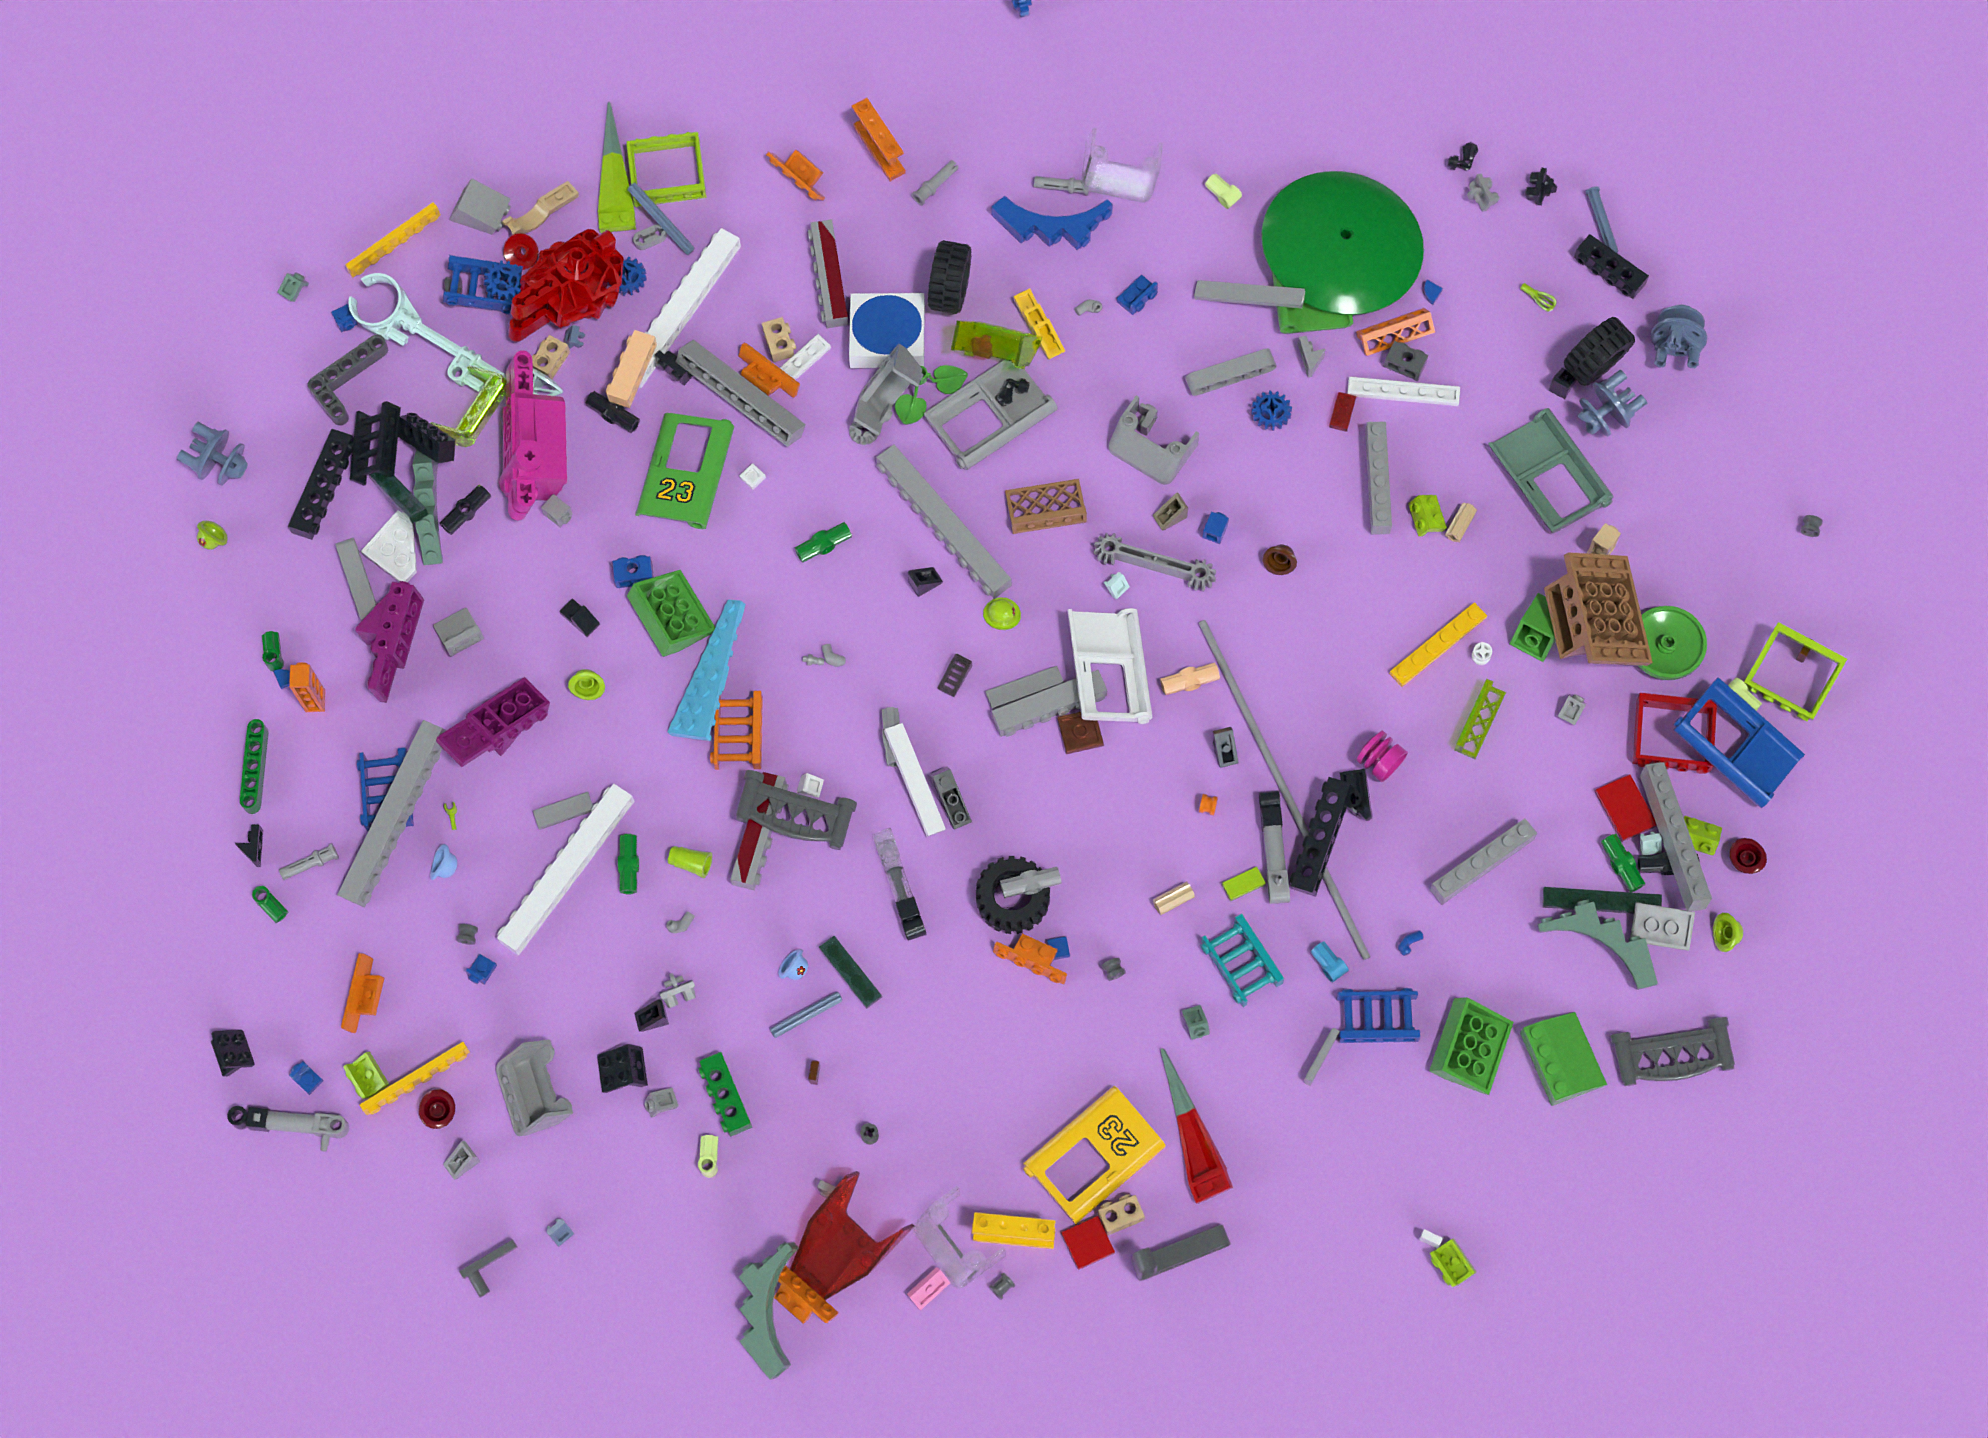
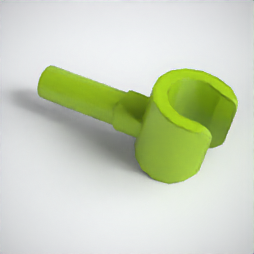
M453 802V808L448 809L445 803L444 808L449 815L452 830H457L455 822L457 807Z

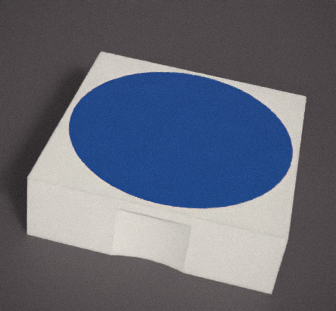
M924 293L851 294L850 368H879L898 344L906 347L920 366H924Z

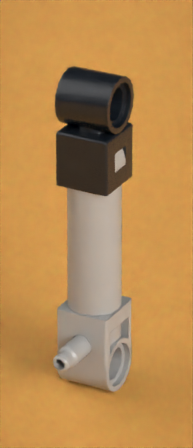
M1279 790L1259 792L1262 832H1264L1269 903H1289L1290 892L1288 872L1285 865Z
M241 1106L232 1107L227 1114L228 1121L236 1129L248 1128L249 1130L264 1132L276 1130L309 1133L322 1137L321 1151L323 1152L327 1151L330 1138H343L349 1132L348 1122L342 1116L335 1114L315 1113V1115L287 1113L256 1107H249L247 1112ZM243 1114V1119L235 1122L236 1116ZM338 1122H341V1128L337 1131H334V1125Z

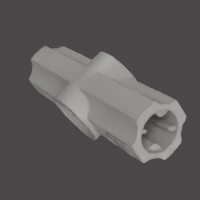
M887 707L882 709L884 728L882 729L886 749L887 766L898 767L884 730L899 724L898 708Z
M1053 867L1041 871L1029 870L1021 873L1020 876L1001 880L1000 884L1004 898L1023 893L1026 895L1035 894L1043 888L1059 885L1062 882L1058 867Z

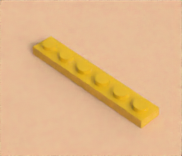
M432 202L345 264L348 273L352 277L362 274L367 267L376 264L381 257L391 253L395 247L405 243L409 237L421 232L429 223L435 222L440 216L437 205Z
M1474 602L1394 667L1389 674L1403 687L1483 622L1487 615Z
M461 1042L359 1104L366 1115L377 1113L380 1111V1107L395 1102L398 1096L403 1093H410L419 1083L428 1082L437 1072H444L450 1068L452 1063L464 1060L470 1051L465 1043Z

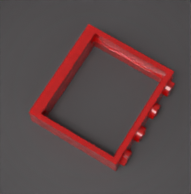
M1639 693L1636 701L1633 764L1645 767L1647 764L1664 762L1666 769L1675 768L1680 772L1693 770L1699 774L1710 772L1713 765L1706 759L1703 762L1640 755L1643 707L1688 712L1698 699ZM1708 700L1698 713L1707 714L1706 739L1715 746L1717 705L1712 700Z

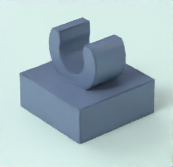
M572 325L565 332L564 343L568 344L569 349L573 346L580 348L584 345L583 342L578 340V338L583 339L585 337L583 332H579V326Z
M556 1219L557 1223L552 1227L548 1226L546 1231L558 1247L574 1235L563 1219Z

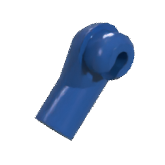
M1419 930L1404 937L1398 945V950L1401 951L1403 956L1410 954L1411 948L1409 946L1412 943L1423 940V933Z

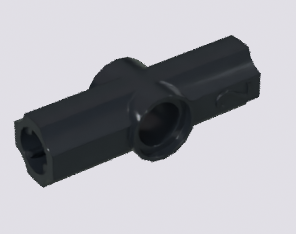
M596 391L588 395L585 402L586 406L601 414L605 421L610 424L615 423L630 433L637 429L640 419L626 411L623 406L609 402V399Z
M478 485L466 498L457 501L455 508L439 523L440 526L448 534L452 535L466 521L474 518L475 512L491 498V494L483 486ZM466 507L469 508L468 511H466V512H461L462 509H464V508H466Z
M1666 852L1659 855H1639V873L1674 875Z

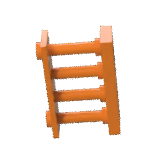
M866 97L851 105L860 119L853 123L854 128L889 181L905 174L906 171L897 158L903 155L904 152L869 99Z
M754 691L753 697H750V699H721V696H719L720 707L715 712L714 752L710 753V762L714 763L715 770H719V761H749L754 769H761L762 692ZM721 707H750V709H753V715H750V717H720ZM720 725H750V727H753V733H749V735L720 736ZM720 743H749L752 745V752H749V754H720Z

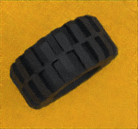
M945 240L938 243L929 282L928 306L930 309L953 314L961 312L971 268L972 250L968 244Z
M1608 318L1589 332L1568 353L1564 359V367L1581 385L1588 386L1608 372L1610 368L1624 357L1634 345L1635 336L1618 318Z
M1009 856L1007 860H1004L1003 857L998 858L997 863L991 862L988 864L987 870L983 869L980 879L977 880L975 891L979 914L982 918H985V923L989 926L993 925L994 929L999 932L1001 929L1005 930V934H1011V931H1017V934L1023 933L1024 929L1029 931L1033 929L1034 924L1038 925L1042 921V917L1046 916L1048 912L1050 887L1031 894L1030 902L1018 910L1004 909L995 901V890L1000 885L1001 880L1020 876L1021 873L1029 870H1042L1041 867L1037 868L1036 863L1032 860L1027 862L1026 858L1021 856L1020 859H1015V856Z

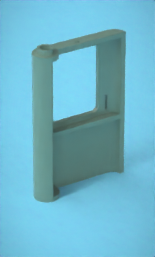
M1549 408L1539 412L1533 421L1493 443H1488L1489 447L1552 533L1560 531L1600 507L1606 508L1613 502V494ZM1559 464L1565 466L1590 501L1589 505L1566 518H1561L1534 482V478Z

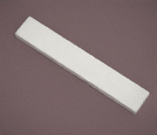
M1349 377L1347 396L1459 406L1460 387Z
M903 723L886 728L884 733L926 836L928 837L946 830Z

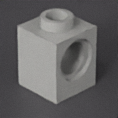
M554 494L541 507L543 515L560 528L563 524H567L573 515L571 508Z

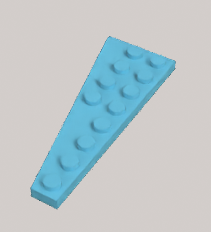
M728 600L725 604L724 610L667 733L671 736L711 740V727L716 723L714 715L720 707L719 696L724 691L730 668L727 666L729 657L733 656V651L731 650L733 641H736L738 637L736 629L742 621L746 605L742 601Z

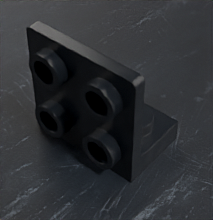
M625 1045L597 1056L603 1093L629 1085L637 1087L648 1085L643 1047Z

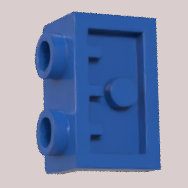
M1141 275L1117 298V303L1132 315L1137 311L1140 312L1144 308L1145 303L1157 295L1158 283L1154 282L1152 284Z

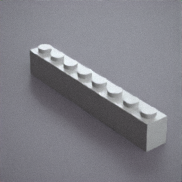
M695 340L690 341L679 349L676 359L677 364L788 447L802 437L805 423Z
M1665 763L1647 764L1640 778L1687 912L1704 910L1707 908L1712 897Z

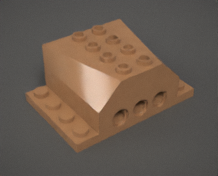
M1566 553L1564 559L1568 573L1544 587L1560 659L1576 655H1587L1588 663L1643 666L1652 664L1628 556Z

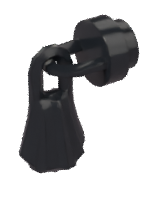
M1473 142L1466 143L1463 146V161L1458 160L1459 156L1457 155L1450 156L1447 166L1452 170H1455L1456 167L1470 170L1473 159L1478 152L1477 145Z
M1012 378L1007 379L1002 391L996 397L998 403L1001 406L1009 405L1012 403L1014 387L1018 388V393H1027L1030 382L1024 378H1021L1020 381H1015Z

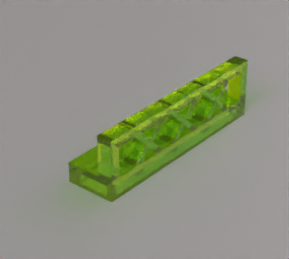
M1486 679L1454 751L1472 759H1476L1506 692L1493 687V681ZM1489 692L1499 695V700L1490 703L1487 697ZM1489 708L1491 717L1483 720L1480 711ZM1481 724L1484 732L1481 735L1475 736L1472 729L1474 726ZM1474 741L1476 746L1474 753L1464 749L1466 743Z

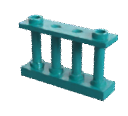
M1243 914L1235 917V924L1232 929L1210 942L1206 935L1203 936L1200 946L1206 955H1210L1234 992L1232 996L1236 1003H1241L1245 1007L1248 995L1268 983H1274L1278 987L1283 984L1284 977ZM1242 934L1245 938L1244 944L1220 958L1214 948L1235 935ZM1248 950L1254 952L1256 955L1255 960L1232 974L1224 965ZM1257 967L1265 969L1267 972L1265 977L1243 990L1235 982V980Z

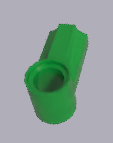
M265 632L262 635L264 652L262 659L268 669L273 672L282 669L284 666L281 655L280 636L278 632Z
M258 886L253 890L252 897L254 901L275 923L282 921L289 913L265 886ZM260 894H267L264 900H258Z

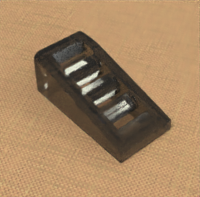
M956 653L937 689L955 697L973 666L972 661ZM955 669V670L961 672L962 674L959 675V674L953 672V670ZM949 676H951V677L957 679L958 681H957V682L953 681L952 679L949 678ZM947 682L955 686L954 689L946 686L945 683Z

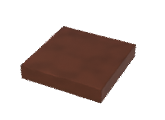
M1081 712L1058 717L1066 754L1104 746L1098 720L1082 719Z

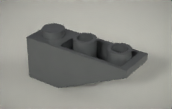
M944 767L930 773L929 775L954 830L971 823L972 820L951 769Z

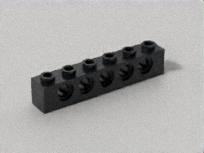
M331 429L289 522L288 528L292 534L313 540L314 535L318 534L320 522L327 514V506L334 499L335 488L340 485L342 473L349 465V457L353 452V435ZM342 450L340 454H335L336 451ZM335 466L333 470L328 471L329 467ZM322 483H327L326 486L320 487ZM315 499H320L318 503H313ZM313 515L311 519L306 520L307 516Z
M1328 777L1327 782L1323 783L1321 800L1318 799L1315 806L1316 815L1314 818H1311L1309 823V835L1305 836L1302 846L1304 849L1302 854H1299L1297 857L1296 865L1298 866L1296 872H1293L1290 877L1291 887L1294 890L1316 897L1354 789L1351 783ZM1332 796H1337V801L1330 804L1329 799ZM1331 814L1329 821H1322L1324 815ZM1318 833H1325L1322 840H1316ZM1312 851H1319L1316 858H1310ZM1306 869H1312V874L1310 876H1303V873Z

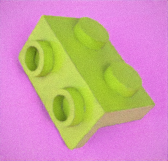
M1418 495L1408 503L1418 536H1424L1428 532H1443L1447 529L1436 495Z
M1684 816L1694 849L1713 856L1720 842L1722 827Z
M365 1052L352 1064H345L343 1066L347 1078L352 1081L356 1088V1093L362 1099L371 1098L389 1085L371 1052Z
M1454 1238L1430 1252L1432 1263L1436 1268H1440L1443 1273L1442 1277L1447 1285L1456 1287L1477 1273Z

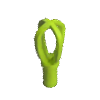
M1526 283L1521 286L1520 289L1529 294L1545 311H1552L1556 307L1557 301L1554 296L1537 289L1535 290Z

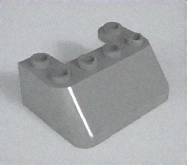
M550 1039L522 1043L498 1062L496 1066V1074L514 1132L517 1136L530 1135L556 1126L573 1114L572 1105L567 1098L556 1100V1094L546 1065L552 1061L555 1054Z

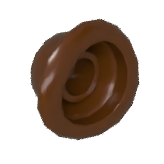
M1280 544L1270 547L1263 554L1262 561L1264 567L1274 575L1289 574L1297 567L1294 551L1287 545Z

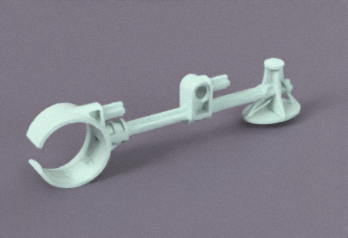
M373 273L361 278L367 287L376 283L392 284L398 290L399 295L395 311L390 317L378 323L363 321L358 314L357 300L349 297L350 312L365 329L383 336L385 340L391 338L404 346L408 343L409 337L397 330L403 326L404 330H409L411 334L418 333L455 356L448 368V375L456 384L461 386L466 384L480 392L484 388L485 383L472 376L477 369L506 387V374L483 361L482 355L475 354V351L469 350L467 346L460 347L424 325L409 301L406 292L393 278L382 273ZM533 368V394H537L538 391L551 392L548 396H556L563 393L561 387L554 380ZM462 370V375L455 377L456 372ZM546 385L553 390L543 389L542 387Z

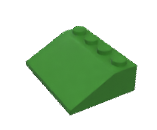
M681 570L634 583L627 594L630 603L663 657L677 653L713 634L715 626Z
M1468 997L1454 998L1429 1071L1445 1080L1489 1095L1514 1022Z
M1575 1012L1524 1027L1520 1032L1552 1106L1607 1086Z

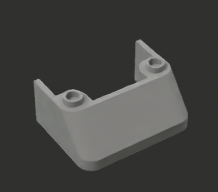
M898 344L865 385L859 396L854 421L877 436L881 433L884 421L888 422L893 414L891 410L894 403L909 384L918 387L923 377L921 366L906 347Z
M1136 395L1119 419L1109 442V451L1115 457L1163 485L1170 484L1198 446L1199 433L1196 431L1187 445L1174 441L1164 449L1135 432L1138 426V418L1135 414L1139 410V397Z

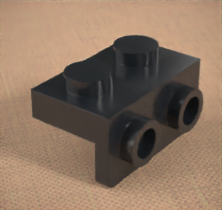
M658 350L654 355L658 368L669 373L675 381H679L685 386L693 377L691 373L676 363L677 356L671 351H667L664 354Z

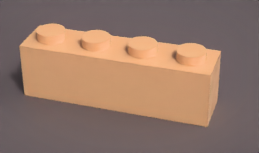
M634 330L632 336L628 337L626 351L621 353L619 367L615 368L613 381L606 388L609 402L627 408L631 407L657 346L655 336Z

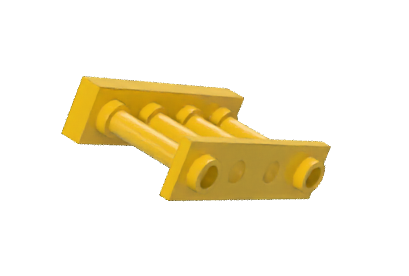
M974 1212L973 1241L1054 1249L1055 1220Z

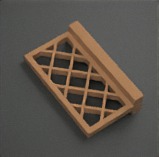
M1079 479L1005 490L1013 534L1087 522V512L1084 506ZM1076 485L1077 490L1073 494L1066 491L1068 486ZM1050 489L1059 491L1055 497L1047 493ZM1031 492L1040 494L1036 500L1029 497ZM1062 493L1069 497L1066 503L1058 500ZM1019 495L1022 498L1016 503L1011 500L1010 496ZM1043 497L1051 500L1047 507L1040 503ZM1025 499L1033 503L1029 509L1021 506ZM1073 500L1080 503V507L1072 508L1068 505ZM1054 503L1062 507L1057 511L1050 509ZM1036 506L1043 509L1042 513L1035 514L1031 511ZM1017 509L1025 512L1023 516L1014 517Z

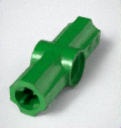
M843 522L827 531H818L812 536V539L795 547V551L803 563L819 554L825 555L831 552L836 545L850 539L852 534L847 524Z
M633 834L620 836V856H618L620 893L626 895L637 893L639 857L637 855V835Z
M1612 834L1602 840L1601 844L1611 859L1610 864L1614 872L1621 876L1629 892H1635L1645 886L1646 883L1636 868L1634 857L1629 851H1626L1617 834Z

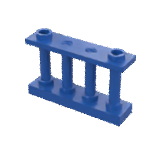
M449 255L448 270H452L453 274L450 292L444 291L443 303L451 306L463 305L511 314L512 298L508 296V301L494 299V297H491L492 291L487 292V298L476 296L478 276L488 273L487 268H493L494 262ZM523 266L516 267V270L523 269ZM460 272L471 274L468 295L457 293ZM494 274V275L492 276V278H491V279H492V282H493L494 279L496 278V277H495V274Z
M405 747L398 748V755L392 758L367 760L364 753H359L360 759L357 760V769L361 771L363 814L360 815V821L367 831H369L371 823H373L377 815H370V804L383 803L386 795L369 797V786L392 784L396 776L368 779L367 768L396 765L400 768L408 752ZM413 813L409 816L406 827L414 826Z
M1404 988L1401 991L1353 992V989H1343L1342 992H1338L1337 1001H1344L1345 1028L1339 1033V1043L1419 1042L1420 1030H1415L1413 1027L1411 1000L1417 999L1418 991ZM1352 1000H1364L1365 1028L1363 1030H1355L1353 1028ZM1372 1000H1384L1385 1028L1383 1030H1375L1373 1028ZM1392 1000H1403L1405 1022L1403 1030H1395L1393 1027Z

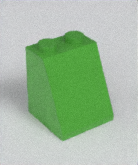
M1537 593L1522 617L1510 645L1544 662L1556 639L1546 596Z

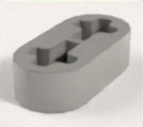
M659 224L653 225L634 235V245L639 250L648 249L665 241L667 233ZM656 231H659L661 233V236H658L656 234ZM642 238L645 242L641 243L639 239Z

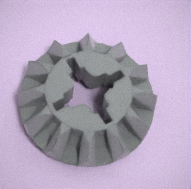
M853 420L849 433L854 442L867 445L877 439L878 436L870 430L865 431L862 436L860 429H863V426Z

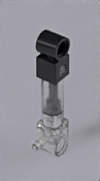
M891 828L872 833L907 940L927 935Z

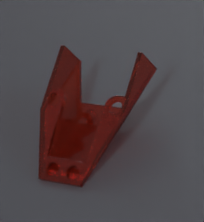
M858 1171L845 1175L809 1219L799 1249L790 1268L792 1272L816 1291L824 1300L868 1276L915 1227L913 1224L907 1225L881 1242L875 1241L847 1214V1208L860 1175Z

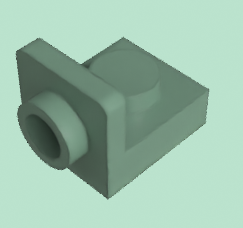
M287 273L277 293L295 302L302 287L308 286L309 283L299 273Z
M1201 1005L1182 1010L1192 1040L1210 1034L1208 1021Z

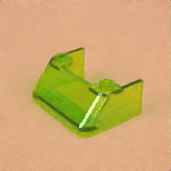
M957 320L951 350L964 351V355L975 357V354H983L1011 361V363H1014V367L1025 369V366H1030L1041 345L1042 337L985 322Z
M468 365L467 369L477 379L485 383L456 429L430 422V424L454 438L456 445L463 447L473 445L506 395L507 381L500 373Z

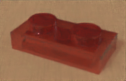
M1338 392L1329 428L1348 431L1356 396Z

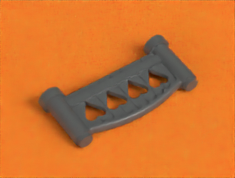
M746 770L744 776L746 781L736 812V820L747 823L749 819H752L778 834L799 840L827 841L830 843V848L841 850L852 812L856 810V801L848 798H839L837 805L764 784V775L762 773ZM767 799H769L773 814L770 816L766 815L765 812L759 813L757 811V807ZM786 804L791 815L790 821H785L784 818L778 819L775 815ZM804 810H806L810 825L807 827L803 826L802 823L796 824L794 822V818ZM823 815L829 828L827 832L813 828V823Z
M1728 1017L1708 1020V1029L1637 1040H1631L1630 1032L1611 1035V1042L1615 1045L1622 1083L1625 1086L1636 1085V1080L1638 1079L1647 1081L1683 1080L1704 1074L1717 1067L1722 1068V1071L1733 1070L1735 1062L1727 1026H1729ZM1702 1043L1712 1052L1714 1056L1712 1060L1707 1058L1704 1061L1698 1060L1697 1055ZM1682 1047L1694 1057L1692 1063L1686 1061L1685 1064H1680L1678 1062ZM1663 1049L1674 1060L1673 1066H1659L1658 1061ZM1643 1053L1654 1062L1655 1067L1653 1069L1647 1067L1646 1070H1641L1639 1068Z

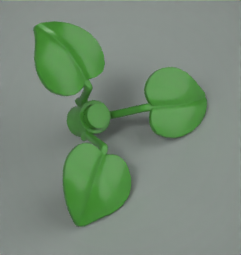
M943 365L935 369L934 376L936 379H934L927 372V369L921 366L923 377L919 385L926 383L927 378H929L932 382L937 383V389L940 392L953 394L962 387L968 377V373L955 366ZM919 385L918 387L915 386L913 396L904 394L895 403L896 414L903 424L908 425L919 421L926 412V401L922 398H916Z

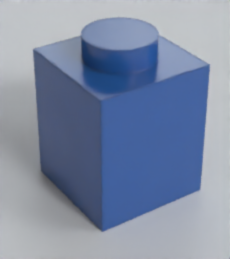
M1211 511L1203 530V538L1220 544L1227 529L1229 518L1223 513Z

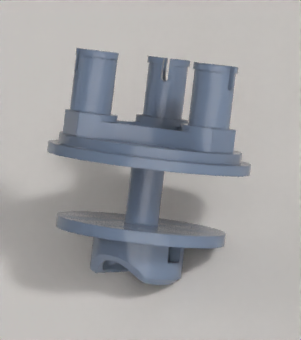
M1681 304L1665 308L1660 312L1658 323L1651 330V341L1656 350L1654 364L1657 367L1662 368L1666 366L1667 354L1673 356H1688L1687 366L1689 368H1697L1700 352L1707 344V333L1704 329L1705 319L1699 311Z
M1621 369L1601 383L1594 382L1592 384L1595 393L1603 403V406L1598 410L1585 398L1579 400L1583 411L1578 414V418L1586 422V430L1592 435L1599 430L1607 437L1611 435V431L1603 419L1606 414L1610 413L1623 427L1628 428L1630 426V419L1635 416L1634 413L1648 404L1641 394L1629 404H1626L1636 397L1629 387L1619 395L1615 393L1614 388L1627 379L1626 374Z
M199 421L196 422L192 432L206 438L207 444L194 438L192 442L197 444V446L191 443L189 448L199 452L200 456L194 457L181 450L177 460L191 467L193 471L197 472L198 478L201 480L207 477L217 462L224 465L218 478V484L221 486L229 478H241L248 466L244 456H242L245 445L239 443L229 457H227L222 452L228 441L229 431L226 429L218 431L205 426Z

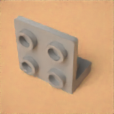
M467 608L433 625L450 657L484 639Z

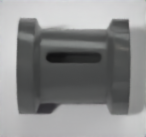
M866 1123L862 1126L860 1131L862 1141L868 1145L876 1143L879 1139L877 1127L871 1123ZM870 1130L873 1136L869 1137L866 1131Z
M1002 1273L1001 1278L994 1285H990L989 1289L1001 1300L1003 1295L1016 1285L1005 1273Z

